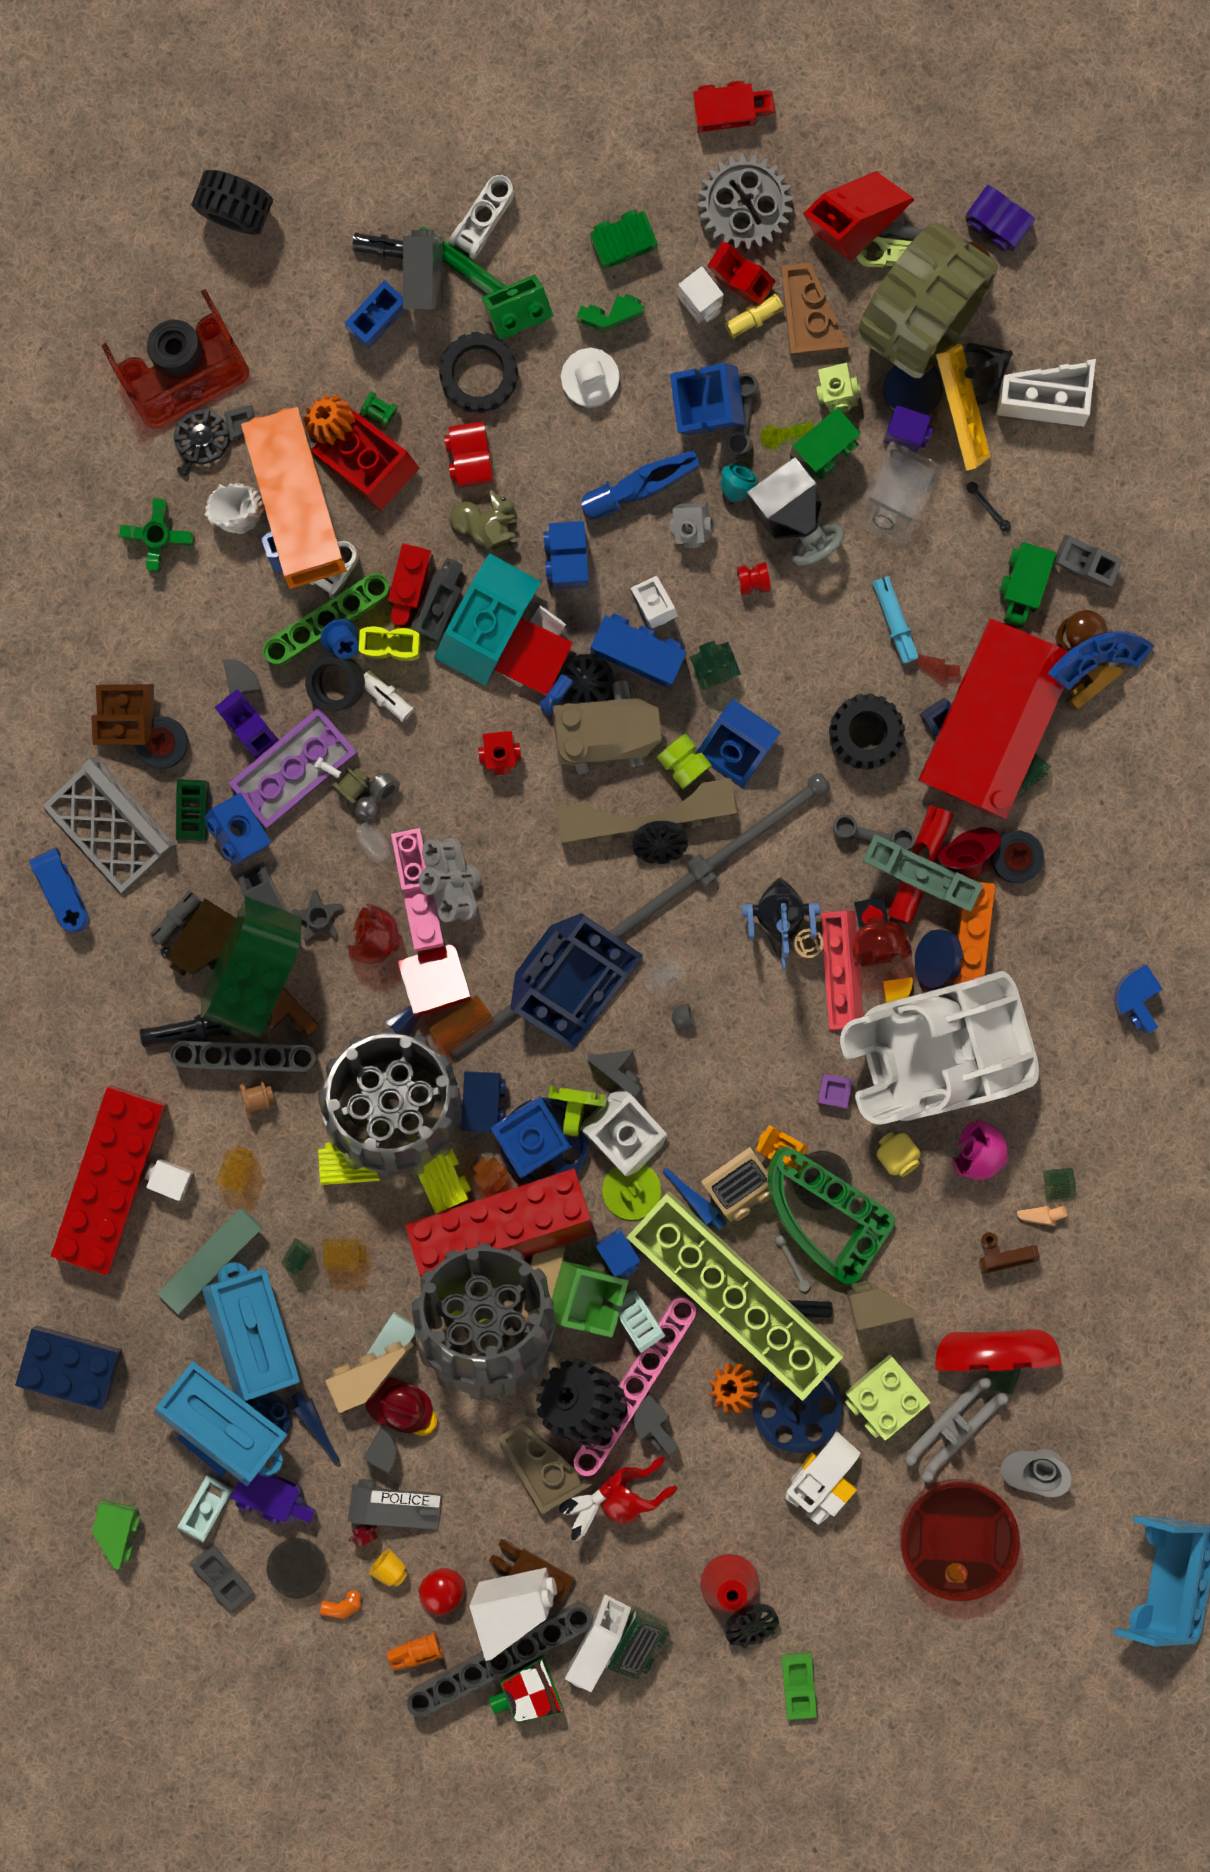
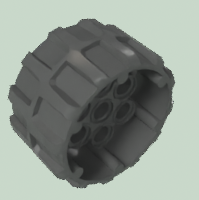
M383 1028L382 1034L365 1039L360 1036L354 1037L349 1040L350 1047L339 1058L329 1060L326 1066L328 1078L324 1089L318 1093L322 1118L330 1143L335 1145L344 1155L347 1164L351 1168L358 1170L364 1167L377 1172L379 1179L390 1180L394 1174L411 1171L414 1176L424 1173V1166L439 1154L445 1157L451 1150V1137L456 1127L461 1126L462 1123L460 1091L452 1064L446 1055L440 1056L429 1046L427 1038L420 1034H416L412 1038L395 1034L393 1028ZM393 1061L389 1064L385 1073H382L377 1067H373V1065L381 1062ZM417 1066L427 1070L437 1079V1088H431L424 1081H415L413 1071ZM398 1072L408 1074L407 1079L402 1082L393 1080V1077ZM370 1078L379 1081L378 1085L374 1088H366L364 1083ZM353 1080L358 1084L361 1094L352 1096L348 1101L347 1107L341 1108V1096L347 1085ZM418 1093L428 1095L427 1100L422 1103L414 1102L413 1097ZM390 1099H395L399 1102L398 1106L394 1109H386L383 1105ZM435 1101H440L443 1108L442 1114L430 1130L429 1127L425 1126L422 1115L429 1113L433 1109ZM359 1106H367L369 1108L368 1113L363 1116L354 1114V1111ZM351 1120L355 1126L360 1128L367 1127L369 1138L365 1141V1144L356 1141L345 1132L347 1129L346 1121ZM414 1120L419 1125L416 1129L408 1131L403 1128L407 1121ZM379 1127L389 1129L388 1134L384 1137H377L374 1135V1132ZM396 1136H401L407 1142H414L400 1148L385 1149L393 1145Z
M489 1243L478 1244V1248H471L461 1252L454 1249L445 1254V1260L434 1270L424 1272L420 1279L421 1295L412 1302V1317L421 1361L424 1366L432 1367L436 1371L439 1385L446 1390L455 1388L468 1393L471 1399L482 1400L488 1395L505 1393V1397L516 1394L517 1388L533 1377L536 1380L544 1372V1359L547 1351L552 1352L557 1342L554 1302L549 1294L547 1277L541 1269L537 1268L534 1270L526 1263L522 1252L511 1249L508 1252L502 1249L491 1248ZM505 1301H513V1302H514V1303H513L512 1305H510V1306H504V1305H502V1303L505 1302ZM522 1302L525 1311L531 1312L535 1309L538 1313H533L529 1316V1326H526L525 1317L522 1315ZM453 1311H462L460 1315H451ZM441 1317L444 1318L445 1326L448 1328V1341H446L443 1332L438 1331L434 1334L431 1332L432 1328L439 1329L442 1327ZM482 1319H490V1320H491V1321H490L489 1323H487V1324H480V1323H478V1322H479L480 1320H482ZM513 1327L519 1328V1330L514 1333H510L507 1331L508 1329ZM459 1337L468 1338L466 1341L460 1343L455 1341ZM487 1346H495V1347H497V1348L490 1347V1348H488L486 1351L483 1350V1349H484L485 1347H487ZM505 1347L510 1348L509 1350L504 1351Z

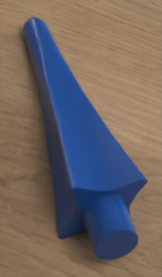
M668 1168L663 1170L665 1176L685 1196L706 1225L711 1223L720 1230L727 1223L719 1215L721 1212L719 1208L691 1189Z

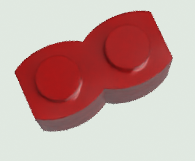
M484 421L450 426V434L444 435L446 451L447 453L452 452L454 463L449 464L451 482L457 481L458 488L493 483Z

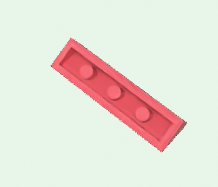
M855 911L820 913L824 943L823 957L829 1031L843 1030L848 1022L863 1017Z

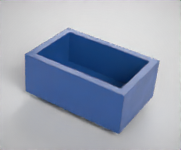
M614 613L612 617L605 615L590 647V653L671 689L686 658L687 652L682 650L683 644L667 638L666 642L655 638L656 632L644 626H640L639 629L629 626V620Z

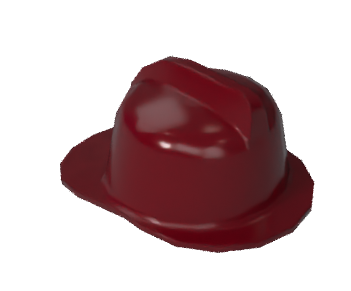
M979 827L963 832L939 851L938 860L946 866V869L962 874L970 879H975L983 874L987 858L998 849L1001 837L997 831L988 827Z
M388 1377L377 1393L365 1405L371 1418L378 1423L409 1434L419 1432L426 1427L431 1419L433 1410L431 1400L424 1391L392 1377Z

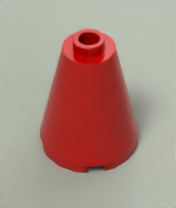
M733 1554L720 1555L711 1560L703 1570L700 1581L701 1592L705 1601L713 1609L722 1613L733 1614L744 1607L750 1606L756 1599L759 1591L758 1573L752 1563L742 1556Z

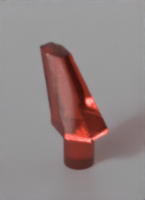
M918 654L916 665L944 682L945 676L959 677L960 665H945V659Z

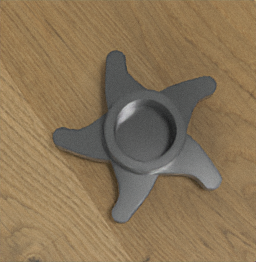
M313 890L309 908L300 911L292 909V914L300 916L301 920L307 922V932L303 939L308 940L319 929L326 930L331 933L332 937H336L337 932L331 917L336 910L342 909L343 905H323L318 898V891Z

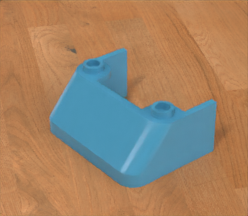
M1134 1516L1133 1522L1146 1525L1145 1536L1150 1545L1156 1546L1147 1603L1140 1604L1132 1610L1129 1618L1130 1628H1115L1114 1635L1154 1647L1195 1644L1203 1630L1210 1589V1526L1161 1516Z

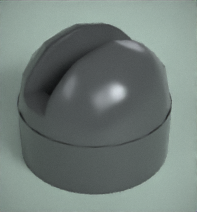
M689 1004L677 1007L672 1013V1022L676 1027L688 1029L695 1026V1020Z

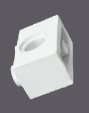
M702 266L678 284L677 297L698 324L704 319L708 323L721 313L720 308L722 307L724 294Z

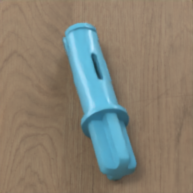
M890 576L884 577L883 580L881 578L872 582V586H874L891 632L889 638L894 640L902 663L915 661L918 658V654L910 635L912 629L908 628L891 584Z

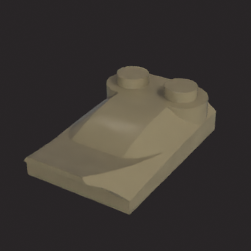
M641 698L578 704L568 703L552 707L558 766L645 758L655 746L662 742L659 709Z

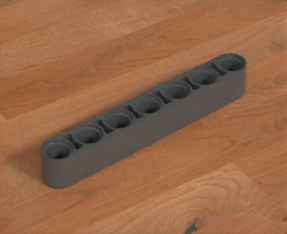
M576 1602L548 1616L546 1620L501 1652L508 1658V1662L505 1665L498 1666L492 1660L485 1661L482 1651L415 1686L408 1695V1711L415 1717L427 1716L584 1633L591 1626V1609L582 1602ZM575 1611H582L586 1614L587 1619L582 1624H575L570 1619L571 1614ZM548 1625H556L561 1633L555 1638H549L545 1635L544 1629ZM522 1639H529L534 1643V1648L529 1652H523L519 1649L518 1642ZM469 1667H477L482 1675L478 1679L473 1680L466 1676L465 1671ZM442 1681H450L455 1685V1690L449 1694L444 1693L440 1690L439 1684ZM419 1694L424 1695L428 1698L429 1704L425 1707H418L414 1704L413 1697Z

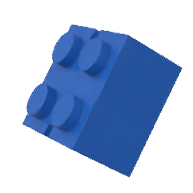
M720 363L701 367L700 370L691 369L670 374L678 433L692 436L712 432L715 429L723 430L745 425L738 366Z
M585 522L549 523V531L543 532L545 553H551V561H545L547 583L553 582L554 590L589 587Z

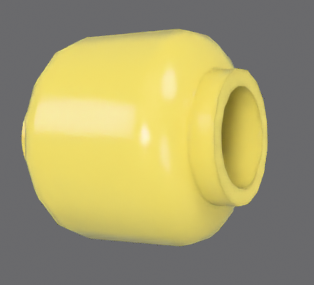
M890 1132L879 1141L881 1146L877 1151V1158L890 1175L904 1177L919 1166L920 1162L918 1159L921 1152L908 1134L899 1133L895 1135L893 1132Z

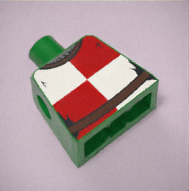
M543 1654L502 1677L501 1687L503 1693L488 1698L494 1715L510 1709L515 1722L556 1715L563 1712V1705Z

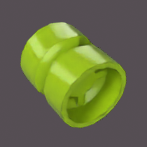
M686 733L657 756V759L666 770H674L673 778L682 789L690 785L712 766L702 753L696 754L694 752L696 745Z

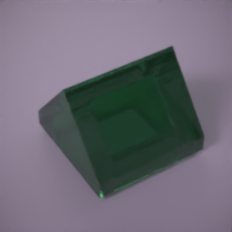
M1072 1167L1042 1171L1046 1200L1075 1197L1076 1181Z

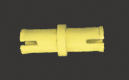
M773 294L770 298L764 300L761 305H750L746 307V311L724 322L725 328L729 336L735 339L754 326L755 328L762 326L763 321L784 311V306L780 298Z

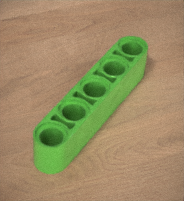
M379 573L368 575L276 634L265 643L263 647L264 657L274 666L286 665L321 642V633L324 627L320 625V618L323 614L332 613L335 616V620L346 619L353 622L389 597L391 586L387 578ZM375 581H381L385 584L384 592L378 596H374L369 592L370 585ZM350 597H356L360 600L359 608L353 612H349L344 608L345 601ZM300 629H307L310 632L309 640L303 644L297 643L295 641L296 632ZM275 645H283L285 648L284 656L278 660L272 659L270 656L271 648Z

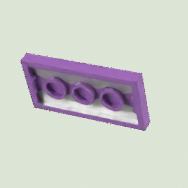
M318 707L228 784L237 794L241 792L252 812L268 829L331 776V774L323 769L314 767L319 757L323 758L322 761L338 770L354 757L357 752Z

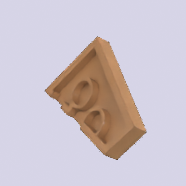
M811 263L782 265L781 277L790 355L849 349L846 338H844L840 330L838 321L828 304Z

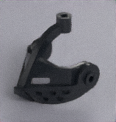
M967 343L962 345L964 354L969 352L982 353L989 357L990 360L976 367H967L965 370L966 378L974 379L978 372L994 365L995 381L993 386L976 397L977 405L981 404L982 406L991 401L990 398L998 393L1011 356L1014 354L1012 350L1007 351Z

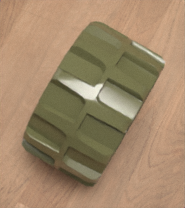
M941 223L928 225L905 249L876 290L859 323L858 337L866 345L913 378H922L938 364L936 354L954 345L988 294L997 275L998 265L995 260Z

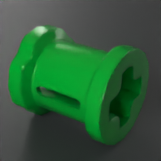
M371 391L364 401L359 415L371 417L381 423L382 428L386 429L393 419L398 406L382 401L376 397V393Z

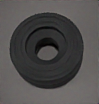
M172 319L158 324L151 331L147 340V352L149 358L161 373L171 377H181L197 368L203 356V345L197 332L190 324L182 320ZM180 342L182 343V350L178 354L171 355L167 352L171 343Z

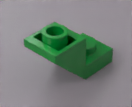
M625 294L624 297L617 295L609 316L604 315L605 311L597 306L589 305L587 308L581 305L577 314V322L604 333L641 318L645 312V306L641 305L640 299L632 295Z

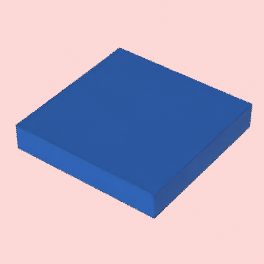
M540 1096L489 1127L519 1178L525 1177L571 1148Z

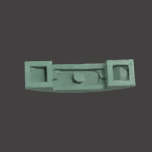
M876 834L862 862L908 885L971 912L983 887V884L946 869Z

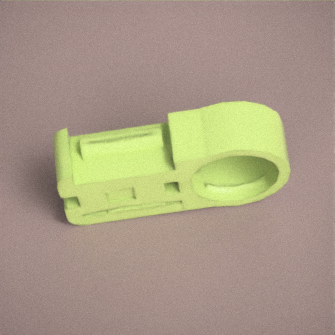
M877 236L873 242H876L881 248V251H877L876 255L880 259L876 261L867 260L864 257L867 255V250H863L856 257L866 267L883 268L885 265L893 266L912 241Z

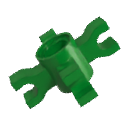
M153 498L151 521L147 522L143 527L120 525L119 537H122L124 540L144 541L149 546L146 560V569L149 572L160 573L162 550L168 547L169 544L193 546L194 534L192 532L169 530L165 526L168 502H165V499ZM157 528L163 529V539L157 543L151 542L149 539L151 531Z

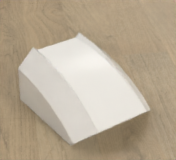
M623 1088L611 1093L606 1100V1107L599 1106L589 1117L584 1119L580 1129L625 1176L636 1173L663 1146L668 1136L638 1101Z

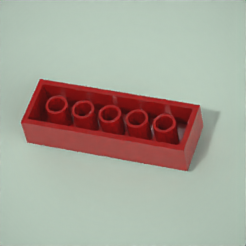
M112 1085L106 1087L50 1257L104 1275L111 1273L167 1107L166 1103Z
M575 1168L405 1224L420 1278L425 1271L434 1270L445 1260V1254L454 1249L461 1252L471 1248H478V1244L489 1243L491 1248L502 1249L508 1252L511 1249L522 1252L525 1258L596 1234Z

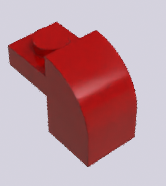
M724 241L707 265L715 274L714 278L720 284L757 305L763 303L776 282L762 266L746 260L731 244Z

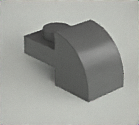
M1064 535L1053 563L1091 583L1112 587L1123 559L1101 548H1094L1069 535Z
M648 1392L634 1413L636 1432L641 1440L651 1433L653 1436L650 1438V1441L660 1453L665 1450L671 1455L679 1447L678 1443L661 1424L669 1417L668 1413L654 1396Z

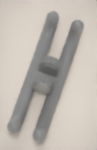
M988 1377L977 1379L906 1454V1464L913 1466L916 1464L918 1457L941 1433L950 1441L924 1469L922 1479L925 1482L933 1481L938 1470L1000 1406L1007 1404V1395L999 1393L990 1399L969 1422L960 1415L980 1392L990 1387L991 1380Z

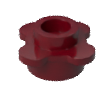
M362 1524L352 1530L354 1535L348 1539L349 1542L354 1541L356 1547L359 1548L377 1539L378 1536L375 1532L377 1525L370 1527L369 1525Z

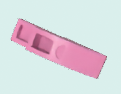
M417 828L391 834L414 950L418 952L442 947L444 942L434 894H424L419 886L420 874L426 869L422 855L424 844L421 830Z

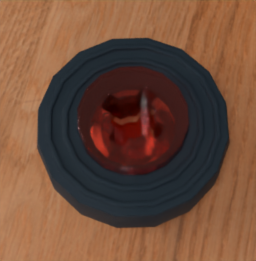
M157 716L152 720L148 744L135 745L138 756L145 764L155 769H168L176 766L183 760L188 750V737L185 729L178 721L170 717Z
M1022 830L1010 831L1000 836V846L991 855V864L996 874L1003 880L1011 883H1025L1035 878L1041 871L1044 863V850L1039 840L1031 833Z

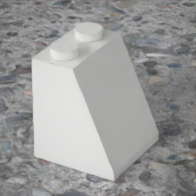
M547 1568L478 1582L469 1607L485 1661L492 1660L546 1620L550 1607L553 1606L554 1595L557 1594L555 1580L553 1577L549 1578Z

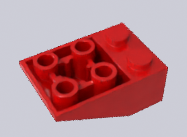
M875 171L823 193L803 215L817 237L852 261L914 201V198Z

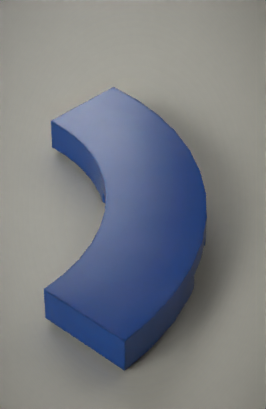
M1127 631L1103 633L1071 649L1051 668L1048 674L1063 687L1070 690L1084 675L1097 668L1098 664L1102 662L1126 663L1137 669L1155 645L1142 636Z

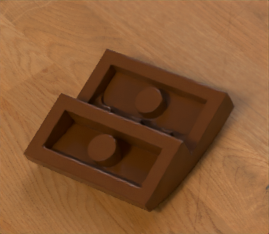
M154 684L96 685L97 715H91L93 745L148 744L153 720Z

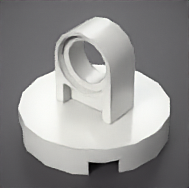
M595 348L580 349L570 355L564 363L561 373L562 387L567 397L576 404L588 408L602 406L611 400L617 391L620 380L618 366L613 358L603 350Z

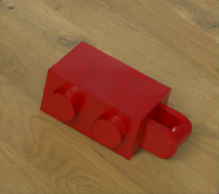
M733 81L728 83L727 87L715 88V85H703L698 87V91H693L692 99L697 133L752 126L756 124V117L775 113L773 91L753 92L752 83L745 84L744 81ZM762 100L763 107L755 108L754 101Z
M402 543L388 597L389 604L393 605L391 620L396 627L403 628L407 626L412 610H418L433 555L431 550Z

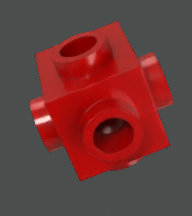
M503 731L482 734L484 747H478L480 765L486 764V770L493 771V776L511 774L510 769L516 768V761H521L520 743H514L513 732ZM499 749L505 751V755L502 758L495 757V752Z

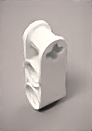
M496 175L490 178L463 221L457 226L449 239V245H456L470 254L469 258L472 260L478 256L488 236L513 200V186L507 177ZM497 185H505L508 188V192L504 197H495L492 194L493 188ZM480 210H489L492 213L491 219L487 222H479L476 219V215Z

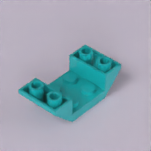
M489 553L446 629L434 658L486 686L502 652L542 581Z

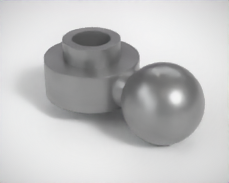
M391 773L379 774L373 778L370 783V796L360 798L355 804L354 810L358 818L362 820L373 819L378 812V804L388 801L396 794L400 787V782Z

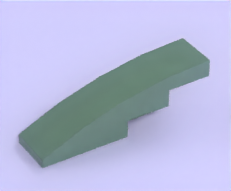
M241 1207L159 1291L158 1295L177 1314H180L202 1291L201 1287L208 1285L218 1275L221 1267L228 1264L263 1226Z

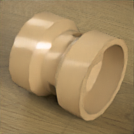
M804 929L798 932L793 939V949L802 958H813L819 955L823 949V938L819 932H817L816 938H811L810 929Z

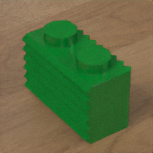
M631 210L621 215V220L610 224V221H604L593 227L594 231L590 232V240L603 271L658 249V242L645 211L638 213L637 210Z

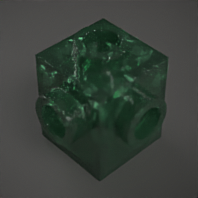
M714 640L699 646L700 652L690 656L702 690L720 685L741 675L729 642L716 645Z

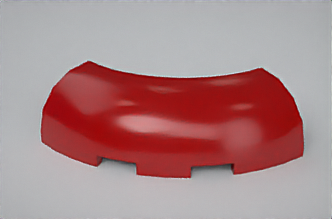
M1040 1329L1001 1332H952L945 1335L939 1343L935 1360V1370L940 1371L984 1369L1002 1371L1013 1370V1368L1030 1367L1034 1369L1061 1365L1059 1347L1054 1338L1046 1331Z

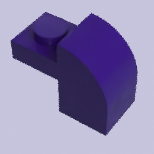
M238 689L214 707L255 758L279 741L259 713Z

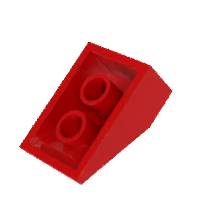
M352 410L355 422L350 424L352 432H345L344 440L336 439L334 446L328 442L324 445L317 442L311 450L329 469L381 512L420 468L404 448Z

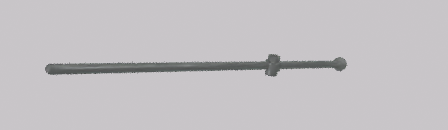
M821 773L812 775L808 779L807 787L709 859L705 860L701 854L692 858L686 863L691 870L687 875L609 932L621 938L694 883L699 881L703 887L708 886L718 878L713 871L716 867L814 795L818 797L827 794L830 789L829 782ZM511 1004L449 1050L450 1056L454 1058L460 1056L515 1016L516 1013L510 1009Z

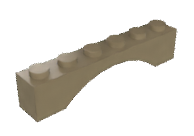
M729 778L701 783L693 794L679 805L650 816L631 818L614 816L599 811L586 803L556 808L561 843H568V848L586 846L585 840L597 838V843L599 844L615 841L614 835L626 833L627 839L633 838L638 828L653 821H670L676 824H684L685 829L703 826L702 820L714 819V824L732 821L731 815L737 814L732 780Z

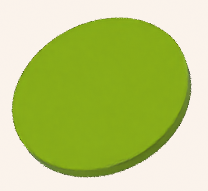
M646 1164L636 1173L625 1176L614 1166L604 1179L602 1195L606 1206L613 1214L626 1220H637L644 1218L659 1202L661 1184L657 1174Z

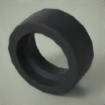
M335 654L319 658L310 665L305 680L306 691L313 704L324 711L331 712L354 706L360 700L365 686L363 671L357 662L351 658H338ZM329 666H339L347 674L349 690L347 695L341 700H332L323 691L321 684L322 674Z

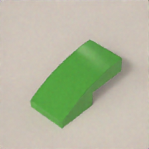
M811 1652L781 1655L787 1720L816 1718Z

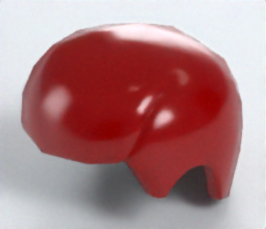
M440 1568L429 1573L422 1580L418 1589L420 1603L427 1612L433 1615L437 1614L438 1616L455 1611L462 1604L467 1592L465 1580L457 1571L448 1568Z

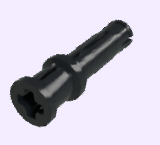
M198 1014L194 1017V1020L140 1029L142 1046L147 1047L193 1037L206 1040L208 1036L225 1033L228 1036L232 1035V1029L203 1019L201 1014Z

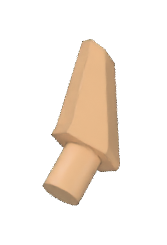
M1044 1206L1017 1211V1215L1024 1222L1056 1226V1220L1067 1217V1211L1064 1206L1054 1209Z

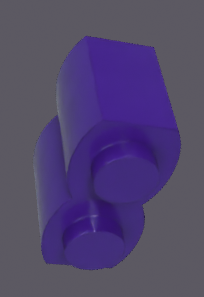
M988 184L968 210L965 217L969 220L967 225L979 234H982L983 231L993 238L991 242L1002 251H1006L1007 248L1014 251L1036 219L1025 209L1009 200L1005 195Z

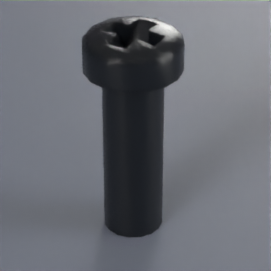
M186 460L182 467L177 468V471L186 477L188 475L187 471L193 463Z

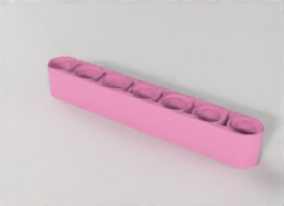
M678 1296L674 1298L658 1322L661 1329L671 1328L675 1332L674 1339L669 1343L659 1340L645 1351L639 1352L618 1387L624 1389L625 1397L621 1399V1402L626 1404L628 1411L624 1417L619 1418L622 1420L619 1427L615 1425L612 1427L611 1430L614 1434L611 1439L606 1443L597 1445L588 1443V1446L580 1445L576 1451L574 1467L579 1474L591 1476L599 1470L694 1320L696 1307L689 1297ZM685 1302L690 1305L691 1312L687 1317L680 1318L675 1315L674 1308L678 1303ZM647 1353H655L659 1357V1363L653 1368L646 1367L642 1362L643 1357ZM632 1378H638L643 1382L644 1386L641 1391L632 1393L626 1387L627 1382ZM583 1454H591L595 1457L596 1462L592 1467L585 1468L580 1465L579 1458Z

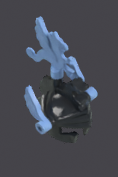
M781 877L767 888L760 898L758 905L742 904V917H747L749 940H754L753 917H757L776 956L782 958L783 970H786V957H789V943L805 916H809L811 938H816L817 936L815 916L820 915L819 903L804 904L794 888Z

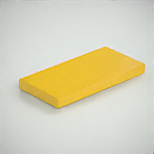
M959 343L947 347L936 354L967 471L979 467L991 457L972 381L965 376V370L968 366L962 344Z

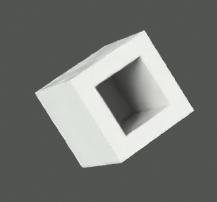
M159 1159L156 1164L151 1163L147 1170L145 1180L149 1182L146 1188L181 1201L194 1172Z

